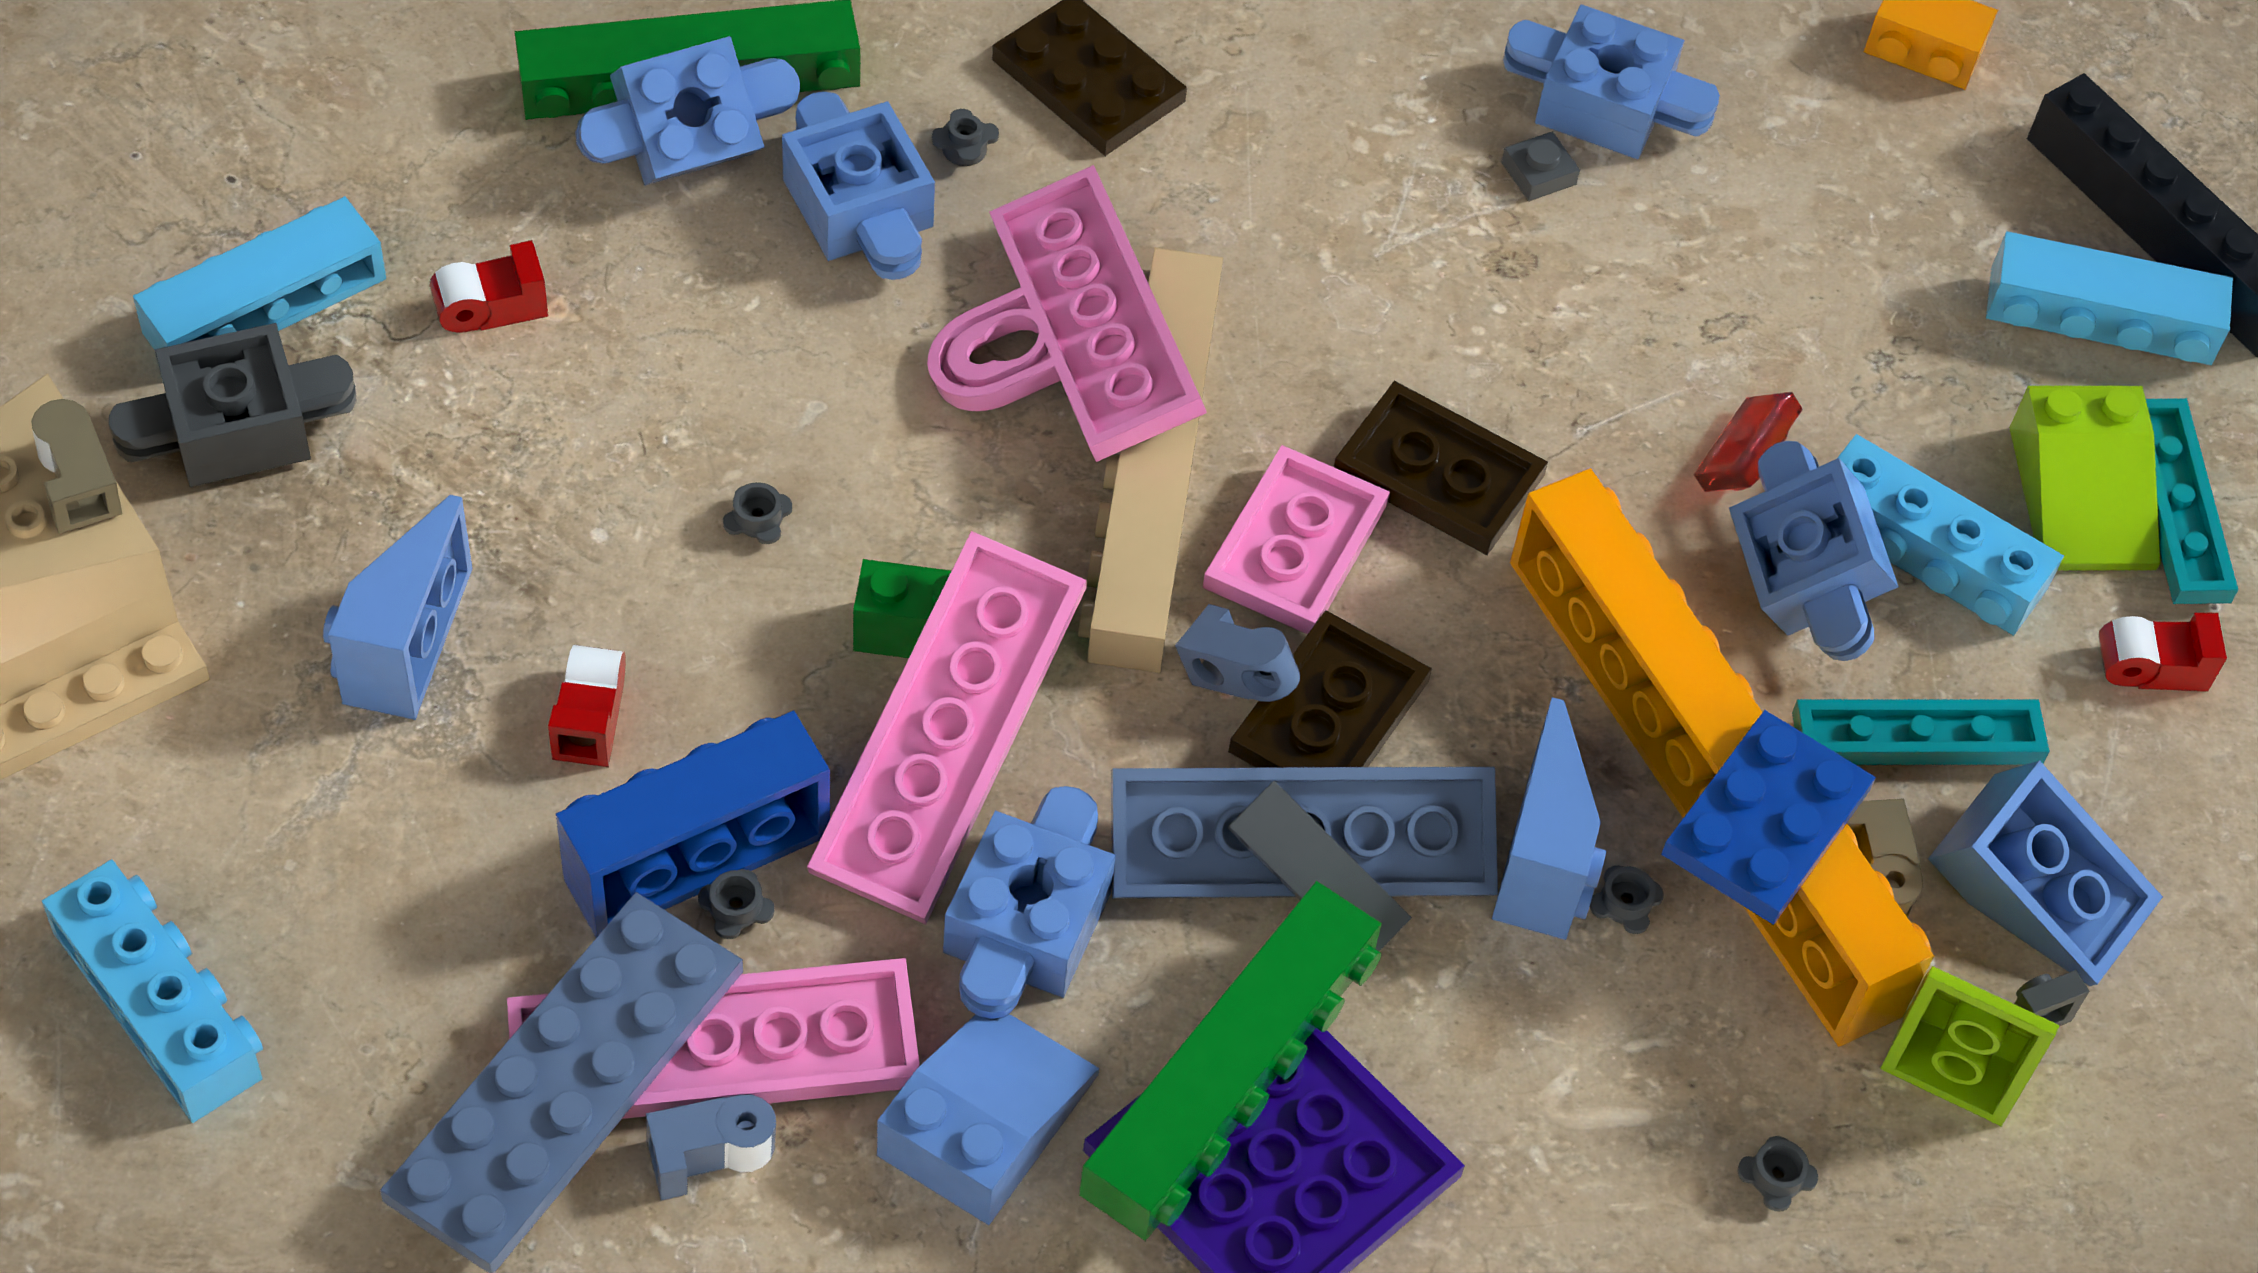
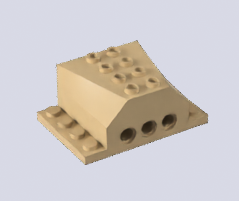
M48 373L0 406V780L210 680L206 664L178 621L160 551L118 484L117 488L122 515L60 534L58 533L51 515L44 482L56 479L57 477L55 472L45 468L39 460L31 423L35 411L41 405L51 400L64 399Z

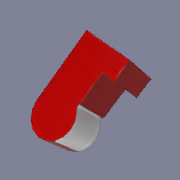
M533 240L509 245L510 256L476 264L464 262L451 263L437 270L430 278L429 287L441 326L448 331L459 333L478 329L482 331L548 317L545 279Z
M2194 613L2190 622H2157L2135 616L2121 617L2108 622L2099 630L2098 637L2105 677L2108 682L2118 686L2138 687V689L2208 692L2227 660L2218 613Z
M580 645L572 646L566 668L565 682L561 684L557 705L552 707L548 724L552 760L609 767L624 687L625 651ZM567 736L596 739V743L591 746H578L573 744Z

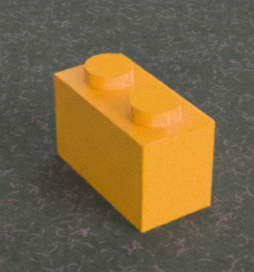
M1883 0L1875 16L1863 53L1966 90L1985 47L1998 10L1972 0Z

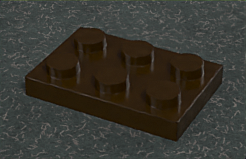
M1061 0L993 45L992 60L1104 156L1186 101L1187 86L1083 0Z
M1395 380L1336 456L1334 468L1389 491L1388 502L1487 556L1525 504L1528 493L1534 491L1543 479L1548 465V461Z
M1325 610L1293 653L1300 672V681L1297 687L1289 695L1279 700L1270 702L1258 701L1231 737L1228 752L1255 768L1369 767L1428 684L1432 668Z

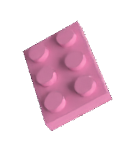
M1281 445L1205 572L1203 588L1308 634L1325 610L1329 609L1386 509L1390 492Z

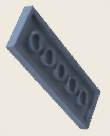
M1495 767L1113 768L1111 770L1112 854L1116 855L1112 881V899L1296 897L1227 828L1272 781H1275L1391 897L1498 895Z
M635 892L380 1189L382 1201L486 1272L495 1273L743 973V959Z

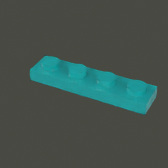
M2187 398L2146 399L2154 431L2159 549L2173 604H2231L2239 589Z
M1797 699L1792 711L1794 728L1855 765H2026L2039 760L2044 764L2050 752L2039 699Z

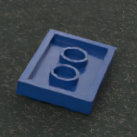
M1764 710L1666 840L1661 855L1774 925L1867 796L1876 777Z

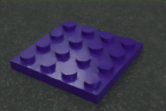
M1315 1028L1303 1043L1307 1046V1051L1293 1074L1286 1080L1280 1076L1275 1078L1265 1091L1269 1094V1099L1258 1118L1248 1128L1239 1123L1227 1138L1231 1145L1219 1167L1209 1177L1200 1172L1187 1189L1191 1192V1197L1177 1220L1169 1227L1160 1222L1157 1228L1201 1273H1349L1461 1178L1465 1165L1327 1030L1321 1032ZM1140 1095L1084 1139L1083 1151L1089 1157Z

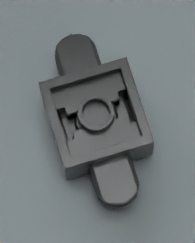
M276 323L155 349L165 393L116 404L109 415V428L118 454L131 463L181 451L190 487L311 460L304 423L350 413L353 410L357 401L353 370L349 363L338 355L288 365ZM248 412V414H247L246 416H244V417H242V418H239V419H234V420L224 419V416H226V417L238 416V415H241V414H243V413Z

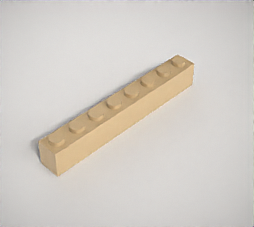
M1154 247L1151 271L1144 269L1142 271L1202 400L1223 257ZM1199 417L1122 450L1120 455L1113 454L1107 457L1103 489L1114 490L1112 503L1100 501L1095 537L1104 538L1105 545L1103 552L1094 550L1091 552L1087 587L1097 588L1095 602L1083 600L1078 637L1090 638L1087 663L1160 673Z

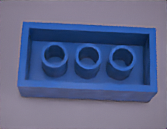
M794 710L775 719L770 717L760 719L751 724L743 733L717 744L706 743L693 749L685 758L662 768L640 771L633 775L625 784L602 794L582 796L573 801L565 810L556 813L564 881L595 937L599 936L635 892L666 910L697 896L702 887L712 884L722 873L741 869L753 871L820 841L830 821V769Z

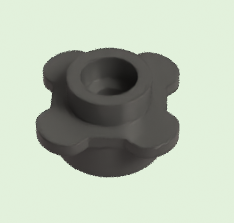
M968 109L952 111L950 121L943 128H936L932 132L933 145L942 149L944 156L950 162L960 166H971L981 162L987 154V145L994 144L999 139V130L996 125L981 122Z
M760 482L746 484L735 491L733 510L723 517V527L731 535L743 533L757 538L762 544L775 543L781 537L780 524L783 518L792 512V501L788 496L779 494L769 484ZM760 513L763 514V516L754 517L752 514Z
M1619 865L1609 867L1604 874L1605 885L1602 891L1592 896L1590 903L1591 912L1598 918L1609 917L1615 922L1623 924L1625 930L1631 934L1645 932L1650 924L1648 915L1652 907L1660 905L1663 900L1664 892L1662 887L1653 881L1645 871L1639 868ZM1624 896L1632 899V903H1624L1621 897Z
M741 869L722 873L712 884L702 887L698 894L699 906L711 913L715 920V932L724 939H734L740 935L741 929L754 923H768L774 916V903L770 899L763 898L758 878L750 870ZM732 901H741L742 906L733 908L730 906V903Z
M1781 1136L1770 1137L1759 1149L1756 1156H1746L1741 1159L1738 1165L1739 1178L1745 1183L1753 1184L1763 1195L1765 1206L1777 1212L1787 1210L1791 1204V1198L1801 1191L1813 1190L1818 1182V1172L1814 1166L1809 1164L1805 1152L1797 1144ZM1772 1170H1780L1783 1172L1784 1177L1776 1178L1772 1174Z

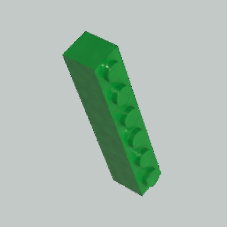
M851 0L823 1L514 31L525 120L585 114L592 108L616 102L618 100L610 75L621 66L729 36L731 37L740 67L771 58L785 60L794 68L799 77L800 92L837 90L860 86L861 48Z
M1316 881L1085 1162L1082 1169L1079 1195L1144 1241L1149 1238L1160 1222L1167 1227L1171 1226L1186 1207L1191 1197V1192L1187 1189L1200 1172L1209 1177L1222 1163L1231 1145L1227 1138L1239 1123L1246 1128L1250 1127L1264 1109L1269 1099V1094L1265 1091L1275 1078L1280 1076L1286 1080L1299 1066L1307 1051V1046L1303 1044L1315 1028L1325 1032L1339 1015L1345 999L1341 996L1350 984L1355 982L1361 986L1373 973L1382 955L1381 952L1375 949L1382 923Z

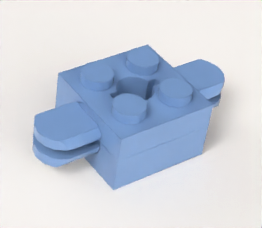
M1580 4L1567 33L1529 20H1522L1509 30L1503 58L1505 69L1544 84L1535 123L1639 160L1655 123L1695 137L1706 133L1712 126L1719 103V92L1715 85L1676 72L1685 40L1582 4Z
M730 36L621 66L610 75L618 101L592 108L578 121L575 131L576 144L586 158L601 164L635 155L644 186L746 157L765 148L757 120L781 114L797 101L800 92L799 77L794 68L782 59L771 58L740 67Z
M817 92L804 97L797 104L796 130L782 134L783 181L826 259L831 261L862 250L872 269L879 277L891 280L908 277L919 268L921 263L922 238L918 232L934 227V179L888 101L850 113L843 100L836 93Z
M1783 441L1776 443L1768 448L1758 461V473L1764 492L1729 508L1760 607L1787 636L1809 627L1814 643L1830 658L1839 661L1856 659L1864 654L1874 642V627L1865 602L1899 587L1865 488L1839 458L1819 467L1817 459L1799 442Z
M1063 786L1051 789L1043 797L1031 823L995 810L946 911L943 953L965 961L960 972V997L966 1008L979 1017L994 1019L1007 1016L1016 1007L1026 984L1064 998L1111 895L1116 855L1090 846L1097 831V804L1088 793L1079 788Z

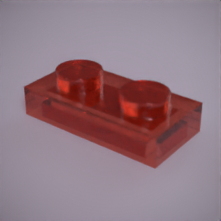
M1793 392L1746 397L1694 473L1704 492L1731 489L1740 491L1751 488L1759 480L1758 461L1760 457L1774 444L1786 440L1788 431L1803 410Z

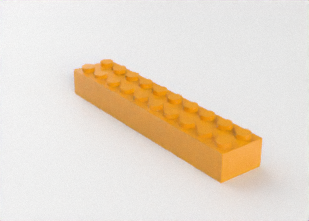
M1589 468L1528 493L1510 564L1680 815L1684 818L1762 714V710L1754 700L1748 681L1740 673L1734 672L1720 652L1718 641L1712 630L1705 625H1701L1688 607L1681 586L1674 579H1669L1657 563L1647 538L1642 533H1636L1626 519L1616 494L1609 487H1604L1593 470ZM1847 823L1774 925L1744 907L1838 1047L1903 1018L1934 958L1925 932L1918 924L1910 922L1894 899L1889 881L1881 872L1874 871L1858 848L1856 836Z

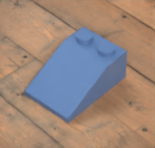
M449 495L350 581L340 606L332 605L329 609L324 623L323 640L325 643H329L331 647V676L338 680L343 705L416 720L473 569L462 497Z
M1552 697L1531 765L1492 920L1566 940L1573 918L1586 919L1594 888H1597L1602 872L1606 850L1595 847L1601 821L1565 701Z
M2040 760L1994 774L1928 858L1968 904L2068 972L2076 970L2083 982L2089 986L2098 985L2163 898Z
M975 1014L915 1070L880 1116L877 1123V1156L985 1224L990 1225L1097 1078L1100 1068L1010 1014L994 1019L979 1017Z

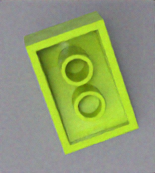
M2028 385L2009 429L2033 537L2064 555L2057 571L2157 570L2160 565L2155 443L2143 386Z
M1932 966L1922 979L1908 1006L1880 1069L2002 1127L2056 1036L2060 1025Z

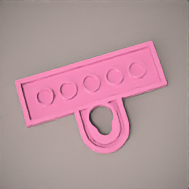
M1094 165L989 212L1021 287L959 315L950 321L934 339L928 354V370L939 394L946 402L956 408L967 411L993 410L1061 381L1096 462L1207 413ZM1027 330L1039 334L1036 344L1030 351L1017 359L1009 361L992 360L984 364H975L969 360L970 354L974 350L1009 333Z

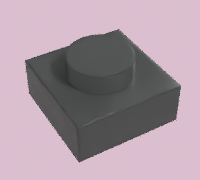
M1553 131L1504 148L1501 163L1528 202L1577 185L1580 169Z
M2076 970L2054 979L2049 974H2043L2029 980L2017 990L2016 996L2018 998L2014 1004L2061 1026L2072 1022L2090 991Z

